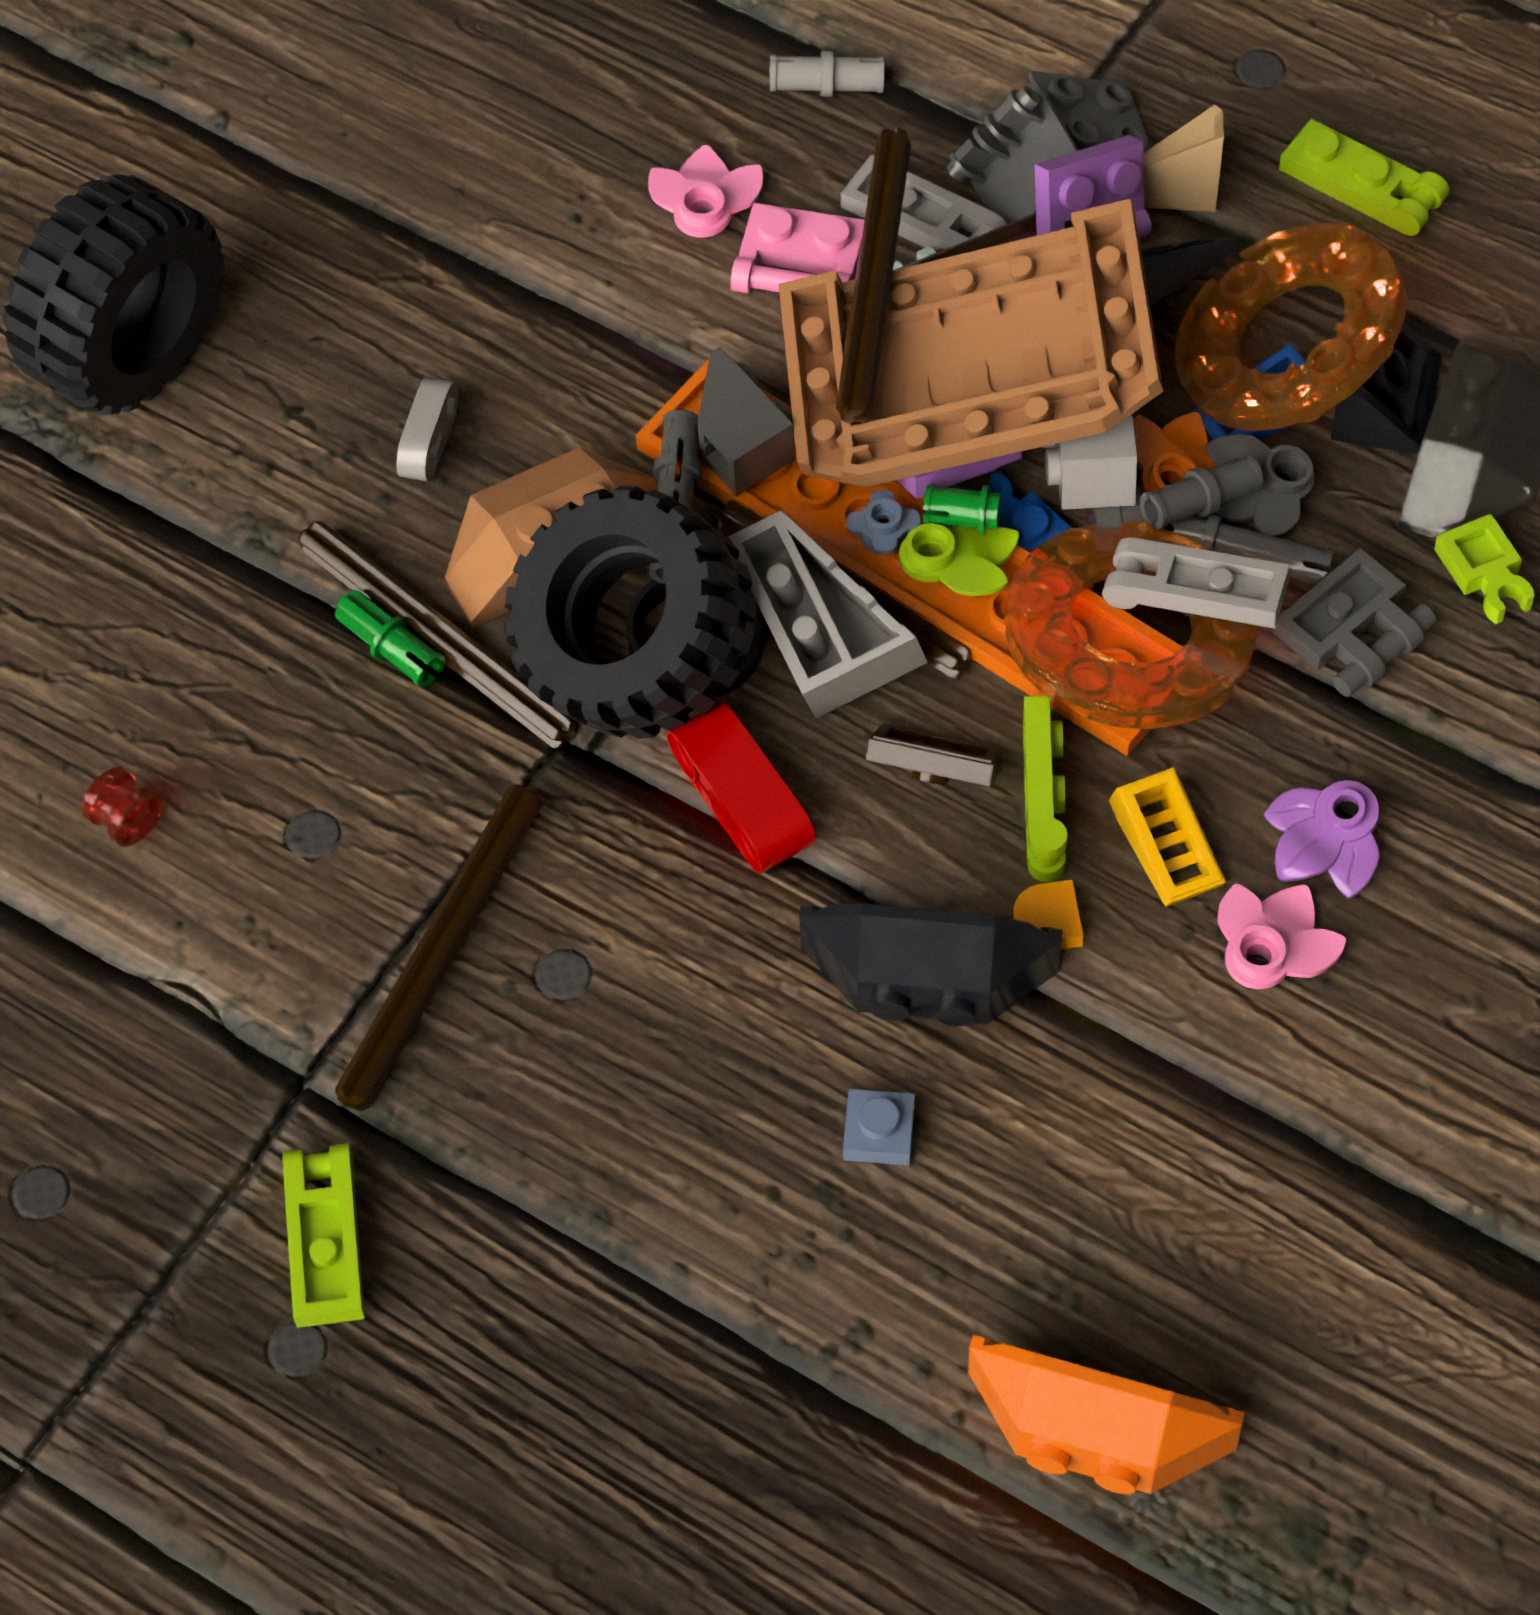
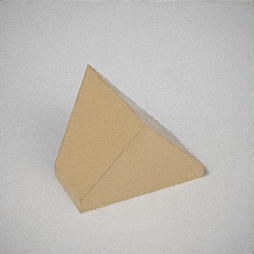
M1213 105L1143 153L1144 208L1216 212L1224 140L1223 111L1217 105Z

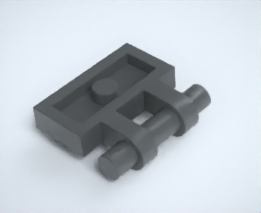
M1359 548L1279 615L1276 628H1273V634L1317 671L1334 657H1337L1346 667L1335 675L1332 681L1340 694L1350 697L1361 686L1371 687L1386 673L1385 666L1400 653L1410 654L1424 641L1423 633L1436 623V617L1433 611L1424 604H1419L1408 614L1400 609L1396 604L1404 598L1406 584L1363 549ZM1375 624L1384 632V635L1368 647L1357 637Z

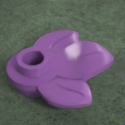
M1343 780L1329 785L1323 791L1305 787L1294 788L1282 793L1265 811V819L1278 830L1285 832L1279 840L1275 854L1277 878L1281 882L1304 880L1320 875L1328 870L1338 890L1348 899L1358 895L1368 885L1377 870L1380 860L1379 849L1372 835L1379 821L1380 810L1375 794L1366 785L1357 781ZM1342 802H1353L1359 807L1357 814L1350 819H1341L1335 814L1336 807Z

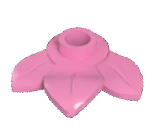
M702 145L686 160L679 172L666 168H651L648 179L649 194L653 201L660 207L672 212L677 227L685 234L693 237H710L723 231L729 224L731 215L751 207L759 198L763 188V172L760 165H747L729 172L720 157L708 145Z
M1234 884L1219 904L1218 925L1229 942L1225 953L1226 968L1231 977L1245 987L1252 989L1270 988L1280 983L1286 976L1315 977L1333 966L1344 950L1346 938L1343 935L1330 930L1314 929L1315 909L1311 891L1307 885L1303 884L1281 890L1261 902L1246 887ZM1252 955H1260L1269 964L1255 965L1246 959Z

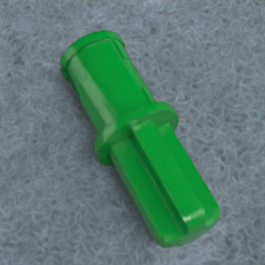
M352 590L346 596H342L339 599L338 607L335 611L336 619L370 646V653L374 658L378 660L387 659L412 679L419 688L427 687L436 679L418 664L419 660H422L429 667L431 666L441 673L446 658L412 633L406 626L407 620L401 616L393 618L358 590Z

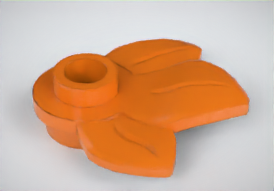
M1192 412L1178 417L1165 425L1163 429L1141 415H1137L1133 420L1137 466L1141 470L1139 483L1142 493L1152 492L1167 486L1162 480L1168 481L1171 484L1183 480L1184 474L1194 468L1204 467L1209 470L1216 467L1205 451L1208 439L1199 413Z

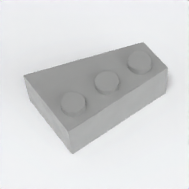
M1132 414L1107 432L1042 447L1048 448L1045 452L1047 485H1058L1062 510L1136 506L1137 452Z
M782 510L728 536L739 550L738 561L748 567L753 582L751 591L803 697L816 719L928 663L917 638L903 624L900 625L888 614L865 588L860 587L836 564L835 560Z

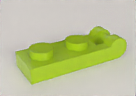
M1313 119L1309 120L1280 157L1279 170L1408 236H1415L1421 231L1429 220L1428 211L1439 208L1450 193L1447 182L1438 174L1433 172L1420 174ZM1400 195L1404 198L1399 200L1396 197Z
M1024 696L1022 731L1027 868L1034 879L1047 883L1059 879L1064 873L1066 864L1067 829L1061 821L1054 818V813H1065V776L1052 775V759L1063 758L1062 721H1050V696Z
M350 1142L333 1144L329 1146V1152L305 1155L303 1148L283 1151L282 1160L292 1309L296 1327L301 1328L365 1319L354 1186L355 1170ZM331 1179L332 1187L308 1190V1181Z

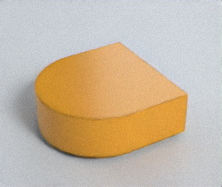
M1072 880L1036 884L1025 889L1018 896L1013 908L1014 920L1031 923L1039 929L1041 927L1061 929V949L1083 947V931Z

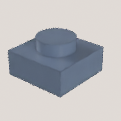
M849 1089L843 1161L910 1165L915 1094Z

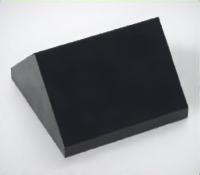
M1368 290L1359 293L1357 296L1338 391L1331 440L1417 454L1425 451L1442 355Z

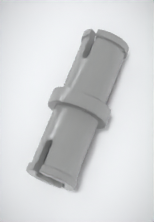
M821 51L820 57L770 55V92H776V90L820 91L821 97H832L833 91H874L883 93L884 56L833 57V51Z

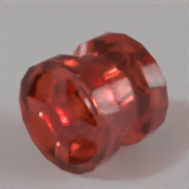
M119 766L105 771L92 783L82 800L81 812L92 824L97 826L105 825L109 838L118 845L127 847L141 841L152 830L161 815L163 802L161 797L147 787L141 789L137 787L135 776Z

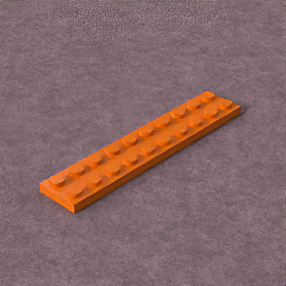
M709 359L635 435L639 451L654 460L661 456L664 430L662 426L663 417L669 411L687 410L699 416ZM761 389L772 402L776 400L782 402L792 415L791 406ZM698 436L697 459L702 465V477L699 484L696 485L698 488L725 505L730 500H735L762 518L782 510L830 555L838 566L968 646L972 653V660L1030 696H1050V709L1127 757L1200 672L1201 657L1126 611L1111 606L1100 595L1018 545L1011 558L1000 567L1007 577L1008 585L1005 589L986 596L958 594L941 581L922 582L910 577L900 565L899 550L891 554L873 553L863 546L859 535H853L847 529L848 515L853 511H860L870 502V495L877 490L891 491L897 503L906 509H915L920 514V525H922L923 514L926 512V510H923L925 496L916 499L897 480L863 487L804 475L797 463L794 437L795 460L743 493L735 496L701 459ZM677 457L675 473L678 475L680 474L681 463L679 457ZM880 519L878 522L888 523L889 521L887 519Z

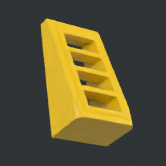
M1174 767L1116 788L1109 799L1111 808L1165 907L1216 889L1226 883ZM1161 801L1165 810L1144 818L1140 808ZM1173 822L1177 831L1156 839L1153 838L1150 832L1151 829ZM1181 843L1186 845L1189 852L1163 861L1160 851ZM1193 864L1197 865L1201 872L1200 875L1176 884L1173 883L1169 873Z

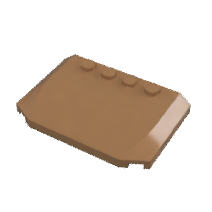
M1131 199L1072 212L1073 227L893 270L872 414L864 423L857 421L850 424L840 419V413L836 409L855 280L842 283L837 271L833 270L780 283L779 294L797 463L803 474L869 487L1104 433L1163 392L1136 214Z

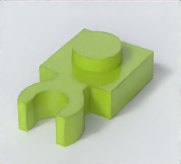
M1491 513L1437 535L1434 547L1435 552L1464 595L1481 589L1485 595L1483 602L1484 612L1493 623L1503 622L1506 607L1503 601L1500 600L1501 598L1508 597L1516 600L1524 613L1531 610L1534 590L1526 579L1516 575L1519 573L1522 559Z

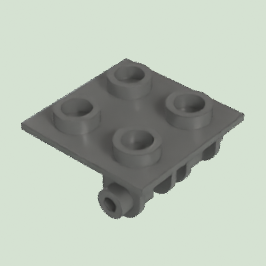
M1031 70L1028 73L1031 83L1034 80L1039 82L1078 150L1128 135L1143 141V153L1152 148L1127 83Z
M1036 80L1029 86H1023L1019 91L1012 89L1007 94L1008 99L993 114L989 113L984 118L986 127L978 125L973 129L972 133L975 140L969 138L959 149H954L950 153L951 162L946 166L947 171L955 180L963 182L968 177L986 209L1000 215L1007 224L1036 213L1034 164L1079 151L1039 82Z

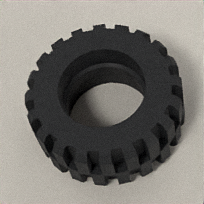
M119 174L100 177V180L88 181L79 186L76 195H66L55 205L57 211L49 219L44 218L34 231L37 235L30 247L25 246L18 259L21 265L17 275L11 276L7 289L10 303L4 306L3 321L7 328V331L4 333L7 346L19 369L87 412H94L97 415L120 414V412H129L141 406V401L154 399L162 392V386L167 381H174L183 370L182 364L189 355L193 357L201 342L198 340L205 328L210 327L215 315L212 308L215 300L220 299L223 286L219 279V274L224 271V257L220 251L222 246L215 228L211 226L209 219L199 211L134 175L125 176Z
M619 486L614 490V494L602 488L585 494L583 496L584 504L581 506L570 501L554 513L557 520L549 528L541 524L531 536L530 540L535 544L526 557L521 554L519 555L513 568V572L518 574L515 587L507 588L504 607L512 611V619L506 620L504 623L506 643L518 649L512 652L511 660L518 674L528 679V689L541 701L553 706L554 710L607 735L622 738L629 734L637 739L656 737L660 733V726L667 730H672L687 724V720L690 719L688 714L694 710L704 715L718 703L714 693L723 684L730 688L740 673L733 669L739 654L748 655L753 638L745 632L746 622H754L756 619V603L753 598L744 594V591L751 589L753 582L748 567L738 561L739 550L731 539L718 531L717 526L672 497L656 490L646 492L638 486ZM649 563H660L666 580V603L662 618L655 632L638 651L627 658L610 664H601L594 643V624L597 611L605 594L620 577L634 568Z

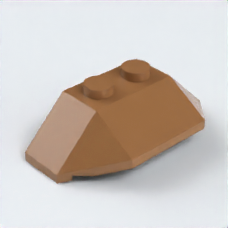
M578 447L471 495L445 575L446 585L471 628L474 629L511 612L504 605L507 588L515 587L518 574L513 572V568L520 554L525 557L528 555L535 544L530 540L531 536L541 524L549 528L557 520L554 513L570 501L581 506L584 504L583 496L585 494L602 488L614 494V490L619 486H638L646 492L657 491L658 483L654 477Z

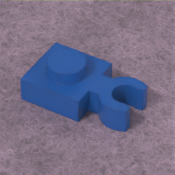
M996 471L990 475L989 486L991 492L1002 493L999 526L1019 532L1018 546L1042 561L1047 562L1072 543L1073 528L1031 491L1018 501L1012 495V484L1006 476Z

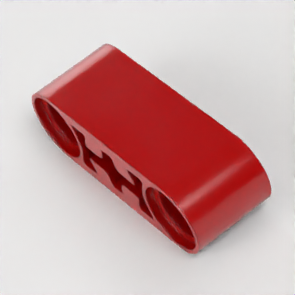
M722 701L714 705L704 715L699 713L688 719L687 724L666 732L668 744L680 768L755 872L761 874L816 844V834L807 813L736 714L725 702Z

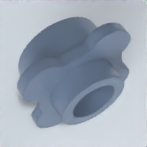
M877 490L870 495V502L860 511H853L848 515L847 529L851 534L859 535L861 543L869 551L876 554H891L900 550V546L908 533L920 525L921 518L915 509H906L897 503L891 491ZM880 519H887L889 522L879 523L878 521Z

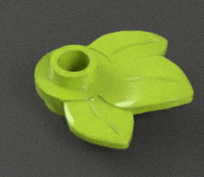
M922 523V525L913 528L903 540L899 550L900 565L910 577L922 582L941 581L958 594L968 596L994 594L1005 589L1008 585L1007 577L1000 567L1014 553L1019 541V532L999 526L998 530L987 529L985 535H979L978 528Z

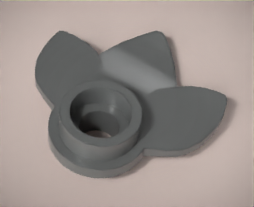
M1236 434L1223 436L1207 443L1205 451L1216 466L1247 454V456L1251 455L1256 459L1263 474V486L1258 492L1249 493L1221 504L1220 509L1214 515L1221 516L1222 521L1241 523L1253 519L1258 533L1273 537H1279L1290 532L1300 518V501L1308 496L1315 482V473L1310 457L1302 449L1293 445H1280L1270 449L1262 441L1251 435ZM1276 474H1283L1290 479V481H1285L1279 478Z

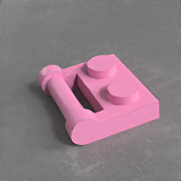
M753 203L740 252L733 264L731 291L750 294L751 289L754 288L779 292L780 283L833 270L837 271L842 283L855 280L864 219Z

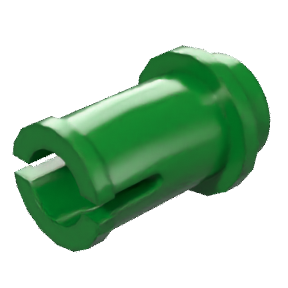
M927 485L923 510H926L923 514V524L934 523L978 528L979 535H985L987 529L998 530L1002 493L990 492V486L983 485L982 491Z

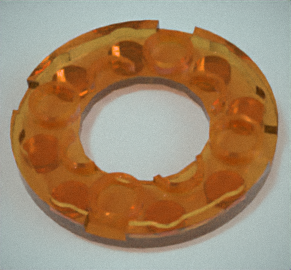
M1307 224L1266 237L1240 252L1239 255L1243 262L1232 267L1219 282L1211 277L1193 299L1181 322L1177 335L1175 364L1179 380L1197 407L1210 419L1227 427L1246 431L1272 430L1297 423L1313 422L1325 411L1331 409L1355 392L1391 356L1406 312L1407 297L1403 276L1386 248L1384 249L1372 240L1366 231L1346 224ZM1304 286H1326L1342 295L1344 299V319L1335 326L1337 331L1336 337L1317 345L1308 355L1304 365L1297 367L1295 363L1289 364L1288 369L1279 374L1259 373L1257 369L1251 370L1243 365L1240 359V341L1249 322L1263 306L1285 292Z
M1133 520L1123 523L1119 529H1098L1097 524L1067 529L1032 551L1016 571L1010 585L1004 619L1005 636L1009 650L1021 672L1032 685L1053 702L1057 696H1060L1074 705L1089 710L1087 719L1102 724L1133 729L1165 728L1196 720L1214 711L1230 698L1232 689L1239 683L1244 674H1247L1255 649L1257 625L1188 613L1190 615L1192 634L1188 643L1176 654L1152 663H1126L1102 655L1083 641L1072 624L1071 606L1074 604L1076 596L1086 588H1093L1094 583L1106 580L1108 574L1116 571L1113 557L1120 540L1132 537L1207 550L1201 545L1176 533L1163 529H1152L1144 522ZM1148 571L1145 573L1146 575L1156 576V572Z

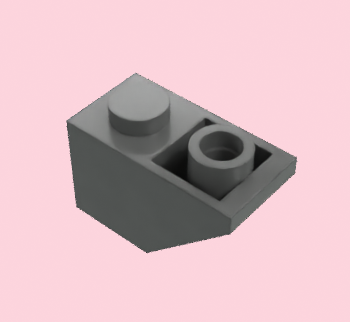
M721 346L710 353L697 421L700 457L734 495L738 496L795 460L793 418L782 402L778 400L772 402L760 389L756 376L745 363L739 362L736 364Z

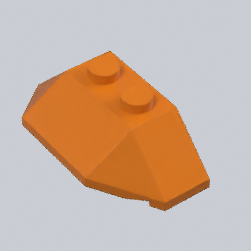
M973 1335L969 1346L968 1373L1015 1455L1025 1457L1028 1464L1040 1471L1061 1475L1069 1470L1093 1477L1099 1486L1111 1492L1133 1494L1138 1490L1152 1494L1237 1450L1245 1416L1243 1411L1225 1406H1217L1204 1400L1008 1344H1000L994 1342V1340Z

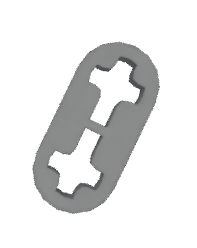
M426 376L422 379L398 446L396 466L400 477L431 482L434 478L456 416L459 395L456 382Z

